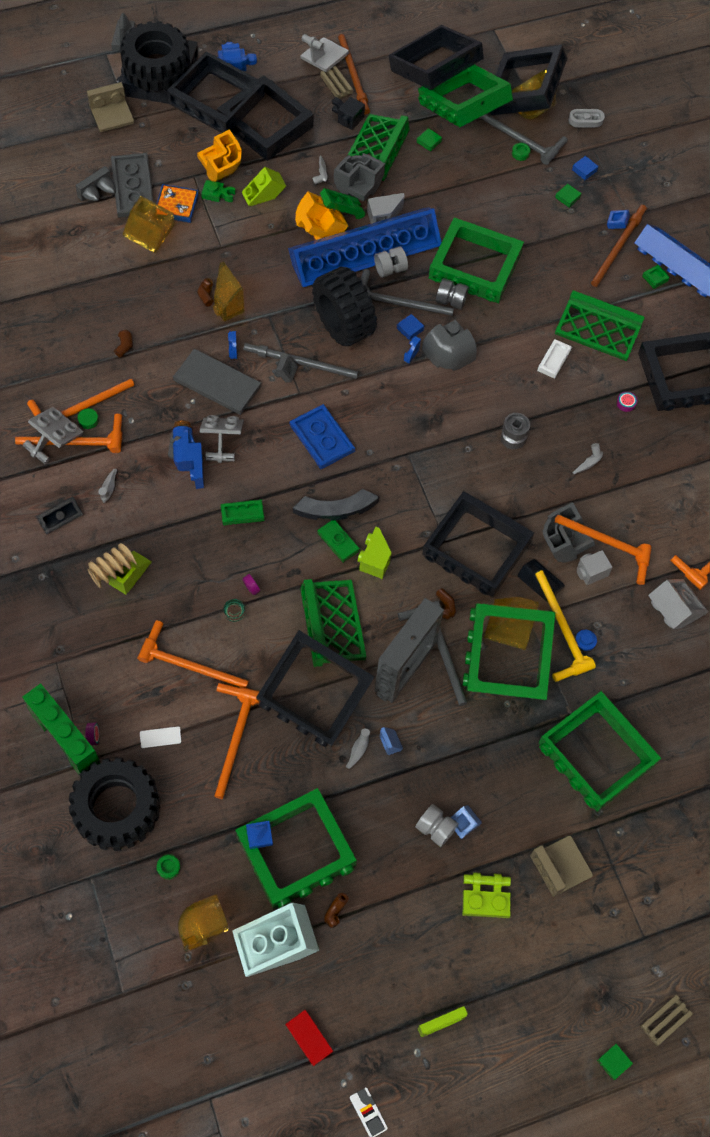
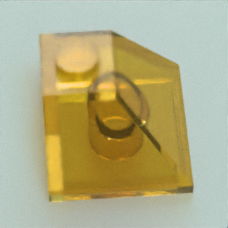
M223 261L219 267L213 309L216 315L221 316L225 322L244 313L243 288Z
M522 597L495 599L493 605L537 610L539 602ZM490 616L484 638L526 650L534 621Z

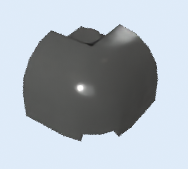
M364 153L362 156L355 155L351 157L348 155L334 169V183L340 193L352 195L365 201L370 194L374 195L380 186L384 175L385 163Z
M456 320L444 326L439 324L434 327L424 338L422 351L437 368L442 367L455 371L476 360L477 347L470 331L468 329L464 330Z
M573 502L551 513L542 530L545 541L558 562H570L578 559L577 554L595 546L591 537L555 522V518L559 514L584 525L582 517Z

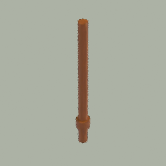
M339 35L338 39L341 47L349 50L345 35ZM349 50L345 60L357 93L356 98L365 104L364 114L366 115L370 113L368 98L362 89Z
M640 205L637 212L630 217L628 226L591 281L592 286H598L634 228L642 221V216L647 210L645 205Z

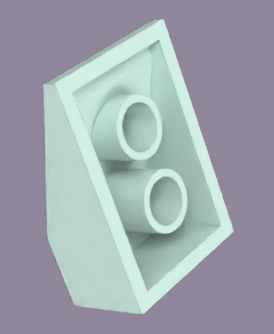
M290 903L232 931L246 977L300 960L319 951L306 907L297 903Z

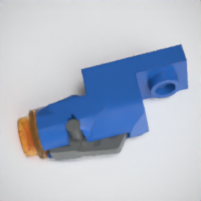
M186 420L177 421L172 428L168 457L174 460L178 471H190L191 481H195L196 489L204 488L201 443H195L193 428L190 422Z

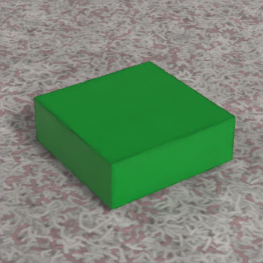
M429 128L417 138V143L430 152L442 142V137Z
M567 183L556 193L555 198L570 208L581 198L582 193Z
M659 265L650 268L642 275L653 289L668 282L670 278Z
M614 1044L597 1060L613 1081L633 1064L617 1044Z

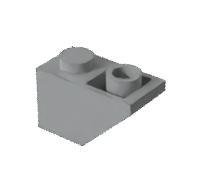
M404 193L369 198L367 213L370 223L398 216L404 207Z

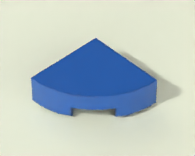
M229 331L230 359H237L236 331Z
M414 336L410 341L411 348L407 353L405 352L403 358L405 362L410 363L418 353L420 338Z

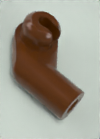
M205 278L197 291L207 307L211 306L214 302L210 296L213 281L210 278Z
M121 330L118 333L121 344L114 350V353L119 358L133 346L132 334L128 330Z
M441 588L436 592V597L444 603L445 609L442 617L448 620L456 614L454 598Z
M345 893L337 895L324 915V921L328 923L330 928H334L340 923L337 915L349 900Z

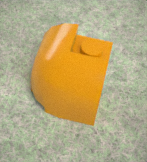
M229 129L215 136L213 145L198 152L197 157L206 169L208 178L211 181L217 182L237 170L241 163L242 149Z
M307 191L296 210L295 220L297 226L304 228L316 240L344 232L348 228V224L341 212L327 208L323 204L321 196Z

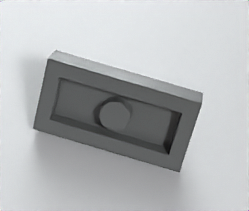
M122 13L117 21L111 43L112 50L120 51V43L125 34L129 33L131 28H136L135 21H129L125 13Z
M105 166L76 184L77 197L81 201L85 199L98 201V191L100 189L113 194L116 192L114 182L110 178V171Z

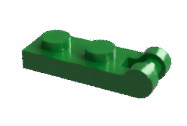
M326 188L320 192L323 204L327 208L352 214L356 219H361L365 216V211L360 207L358 198Z

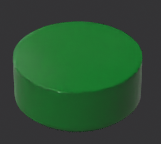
M517 143L513 146L512 156L514 159L524 161L529 158L530 147L527 144Z
M89 408L80 411L77 417L79 425L84 429H92L99 422L97 412Z
M164 855L157 862L158 874L163 879H173L180 872V862L173 855Z

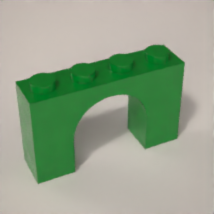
M41 683L22 696L31 716L44 732L48 730L56 740L78 775L83 770L88 772L91 769L89 765L94 762L97 765L101 764L94 748Z

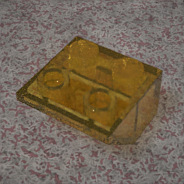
M140 196L130 211L123 236L156 253L175 225L174 213Z

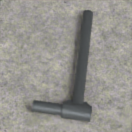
M488 114L479 117L540 153L541 161L545 165L551 162L568 141L565 136H562L554 146L544 148Z
M363 270L361 280L372 300L453 316L454 308L370 292L367 286L370 270Z
M438 600L433 602L441 607ZM417 608L397 613L399 621L409 619ZM440 628L437 645L458 704L463 706L467 704V700Z

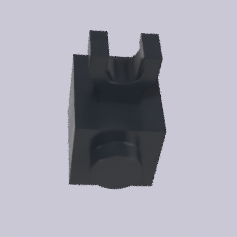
M351 96L345 103L337 97L332 100L334 105L332 111L338 113V123L353 130L364 118L365 104Z

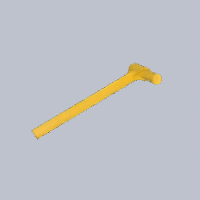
M543 570L535 573L552 611L556 612L555 618L575 658L571 667L552 674L553 680L557 682L595 669L594 660L591 657L582 655Z

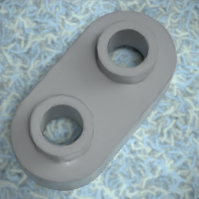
M574 109L569 114L568 122L573 127H600L603 124L605 115L599 109Z

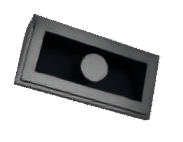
M72 496L38 514L35 518L47 535L82 516L83 513Z
M532 559L523 565L517 576L548 602L535 573L543 570L555 596L565 585L537 560Z

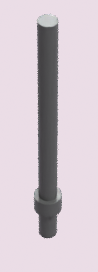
M245 343L243 349L264 358L268 356L280 359L282 355L288 354L269 349L268 346H256ZM289 354L296 364L357 379L358 371Z

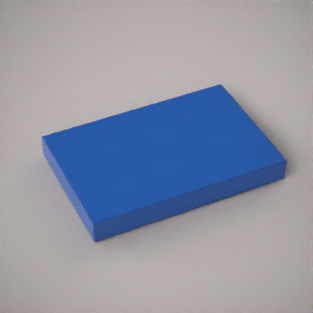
M324 404L290 421L291 428L320 469L355 452V447Z

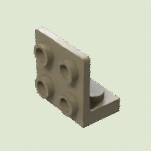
M122 82L87 91L89 107L100 132L134 124V119L125 100Z
M567 836L546 848L542 845L534 849L530 855L553 897L593 876L571 836Z

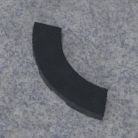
M364 489L348 498L336 501H321L304 496L293 507V513L313 520L318 518L330 519L331 521L347 519V516L357 513L360 515L370 510L379 502V496Z

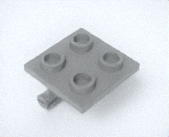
M304 34L301 38L310 48L300 55V58L325 72L349 54V50L324 37L318 41L316 37Z
M51 407L29 419L28 423L38 430L42 436L37 446L27 440L23 447L31 453L33 458L37 457L41 462L47 464L50 457L44 454L42 449L49 440L60 448L81 436L83 431L59 410Z
M209 415L207 418H203L200 433H219L218 453L206 452V461L212 460L218 461V463H222V461H235V453H223L222 451L223 434H241L244 419H239L236 416H229L227 419L216 415Z

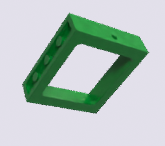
M475 64L432 90L423 86L418 88V99L422 106L458 127H462L513 100L511 84ZM469 82L484 90V92L461 104H455L443 97V95Z
M454 217L430 265L428 279L441 283L442 279L445 278L454 281L455 286L458 283L469 286V294L499 304L522 254L524 241ZM455 237L508 255L495 282H490L443 265Z
M476 603L475 608L470 610V621H473V628L468 630L467 642L471 643L470 651H466L465 664L469 665L468 673L463 675V686H466V691L547 700L556 612ZM486 616L543 622L536 687L482 682L478 679L483 623Z
M602 691L545 733L538 743L542 753L554 761L555 768L561 774L564 773L571 787L579 791L584 796L585 803L597 812L655 767L661 760V757ZM596 713H599L640 759V763L600 795L596 794L555 746L556 743Z
M318 788L247 823L269 821L270 828L313 806L315 807L340 854V858L283 889L278 888L258 848H249L246 824L235 830L236 836L273 909L292 903L291 900L298 896L304 898L313 892V888L319 885L321 887L329 885L334 881V877L340 874L346 876L353 872V867L356 866L357 860Z

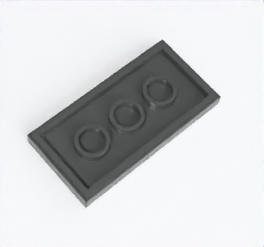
M148 154L111 156L118 218L154 214Z
M193 349L173 376V381L239 415L242 414L261 388V382L196 349Z

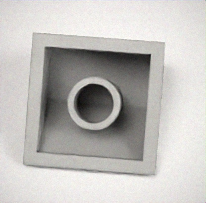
M684 579L666 580L648 595L652 600L651 604L664 616V622L673 629L683 628L708 613V610Z

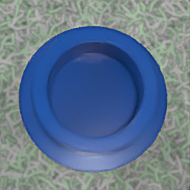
M581 630L575 637L579 649L584 651L592 650L597 644V637L590 630Z

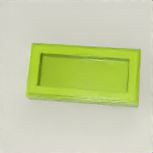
M463 1006L419 1025L418 1031L420 1036L425 1037L464 1020L467 1017L466 1009Z

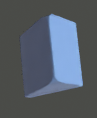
M385 727L381 728L379 737L386 753L391 755L401 751L403 747L396 731Z
M468 805L463 806L451 817L459 823L455 832L461 839L482 824Z

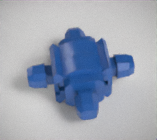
M226 42V44L221 45L222 51H218V58L242 71H246V65L257 64L256 54L245 55V51L240 49L239 43Z

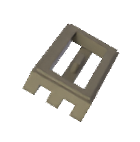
M336 66L333 67V70L320 72V77L335 97L340 99L353 94L352 87Z
M677 994L640 1026L656 1046L660 1045L693 1015L690 1010L688 1011L686 1005L679 1000L680 998ZM675 1003L677 1008L654 1029L650 1030L648 1026ZM682 1011L684 1015L657 1039L655 1034Z

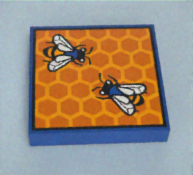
M162 184L154 217L191 223L199 190Z

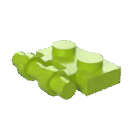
M474 872L473 875L464 874L463 884H472V891H463L462 916L510 918V893L501 892V886H510V877H502L501 874L485 876ZM480 885H493V892L480 891Z

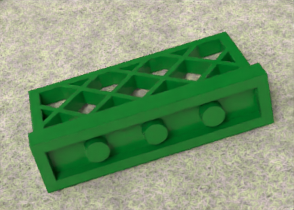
M369 114L348 155L352 157L355 155L362 156L363 153H370L372 157L385 163L382 179L384 181L410 131L408 116L401 115L400 119ZM372 121L379 122V124L371 127L370 125ZM389 125H395L392 129L388 130L386 128ZM383 128L384 132L376 135L374 131ZM369 133L373 135L370 138L364 139V135ZM388 136L389 140L381 143L379 139ZM377 141V145L369 147V143ZM365 145V150L357 151V148ZM382 149V153L374 155V151Z
M573 290L555 334L627 361L645 317ZM570 307L578 309L580 315L571 317L569 313ZM594 315L598 321L589 324L586 316ZM583 318L586 326L577 329L574 321ZM613 322L616 328L607 331L604 323ZM571 324L573 331L565 332L561 330L562 325ZM601 325L604 333L595 336L592 328ZM629 328L635 332L634 335L626 338L622 330ZM588 330L591 338H581L579 333ZM619 332L622 340L613 343L610 334ZM606 336L609 344L606 346L600 345L597 339ZM624 343L627 348L626 354L618 352L615 346Z
M312 579L304 580L300 591L308 636L326 647H329L331 644L340 651L339 655L348 661L365 660L367 657L352 580L313 582ZM338 587H347L349 594L344 598L336 590ZM323 588L329 594L323 599L317 595L316 589ZM332 595L341 601L337 608L327 602ZM344 604L352 609V614L349 617L339 611ZM323 605L333 612L328 619L320 614V609ZM335 614L345 621L340 628L330 621ZM347 623L355 628L356 633L353 637L343 630ZM326 625L337 631L332 638L324 633L323 629ZM338 634L349 640L344 648L334 641ZM353 643L359 648L360 654H352L346 649ZM311 651L313 667H320L323 663H331Z

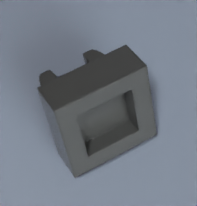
M284 354L279 361H276L277 368L272 370L276 377H281L285 382H292L298 366L289 354Z

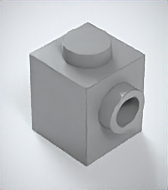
M603 550L594 554L588 553L582 556L577 566V574L581 580H584L586 585L608 577L613 567Z

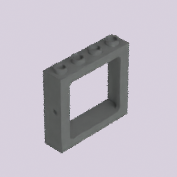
M424 598L379 658L375 692L384 701L394 702L437 643L444 609L427 598Z

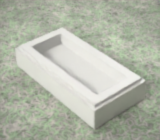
M554 339L537 371L555 379L572 347Z

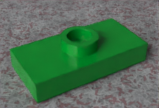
M262 500L221 504L223 525L264 521Z
M330 521L317 531L318 535L342 563L360 550L336 521Z

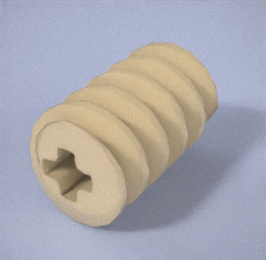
M120 543L118 545L119 551L116 548H112L111 555L105 552L103 554L104 560L97 557L96 564L94 562L88 563V572L99 588L102 587L101 580L107 584L109 583V575L114 579L117 578L115 571L124 574L123 566L130 570L131 561L137 565L132 553L124 544Z

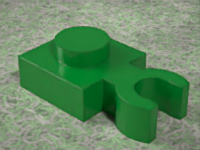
M206 180L201 196L202 199L220 202L221 198L227 202H233V195L236 194V189L234 187L224 188V183Z

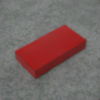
M306 1010L285 1024L313 1067L333 1053L332 1048Z

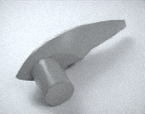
M322 156L319 157L320 175L312 178L315 185L328 179L326 165Z
M598 443L591 445L593 454L572 472L573 474L585 471L600 461L603 452L600 451Z
M113 469L110 472L102 488L98 491L103 503L113 493L117 469Z
M362 729L360 736L355 741L351 757L346 765L347 768L350 769L365 753L370 735L368 729Z

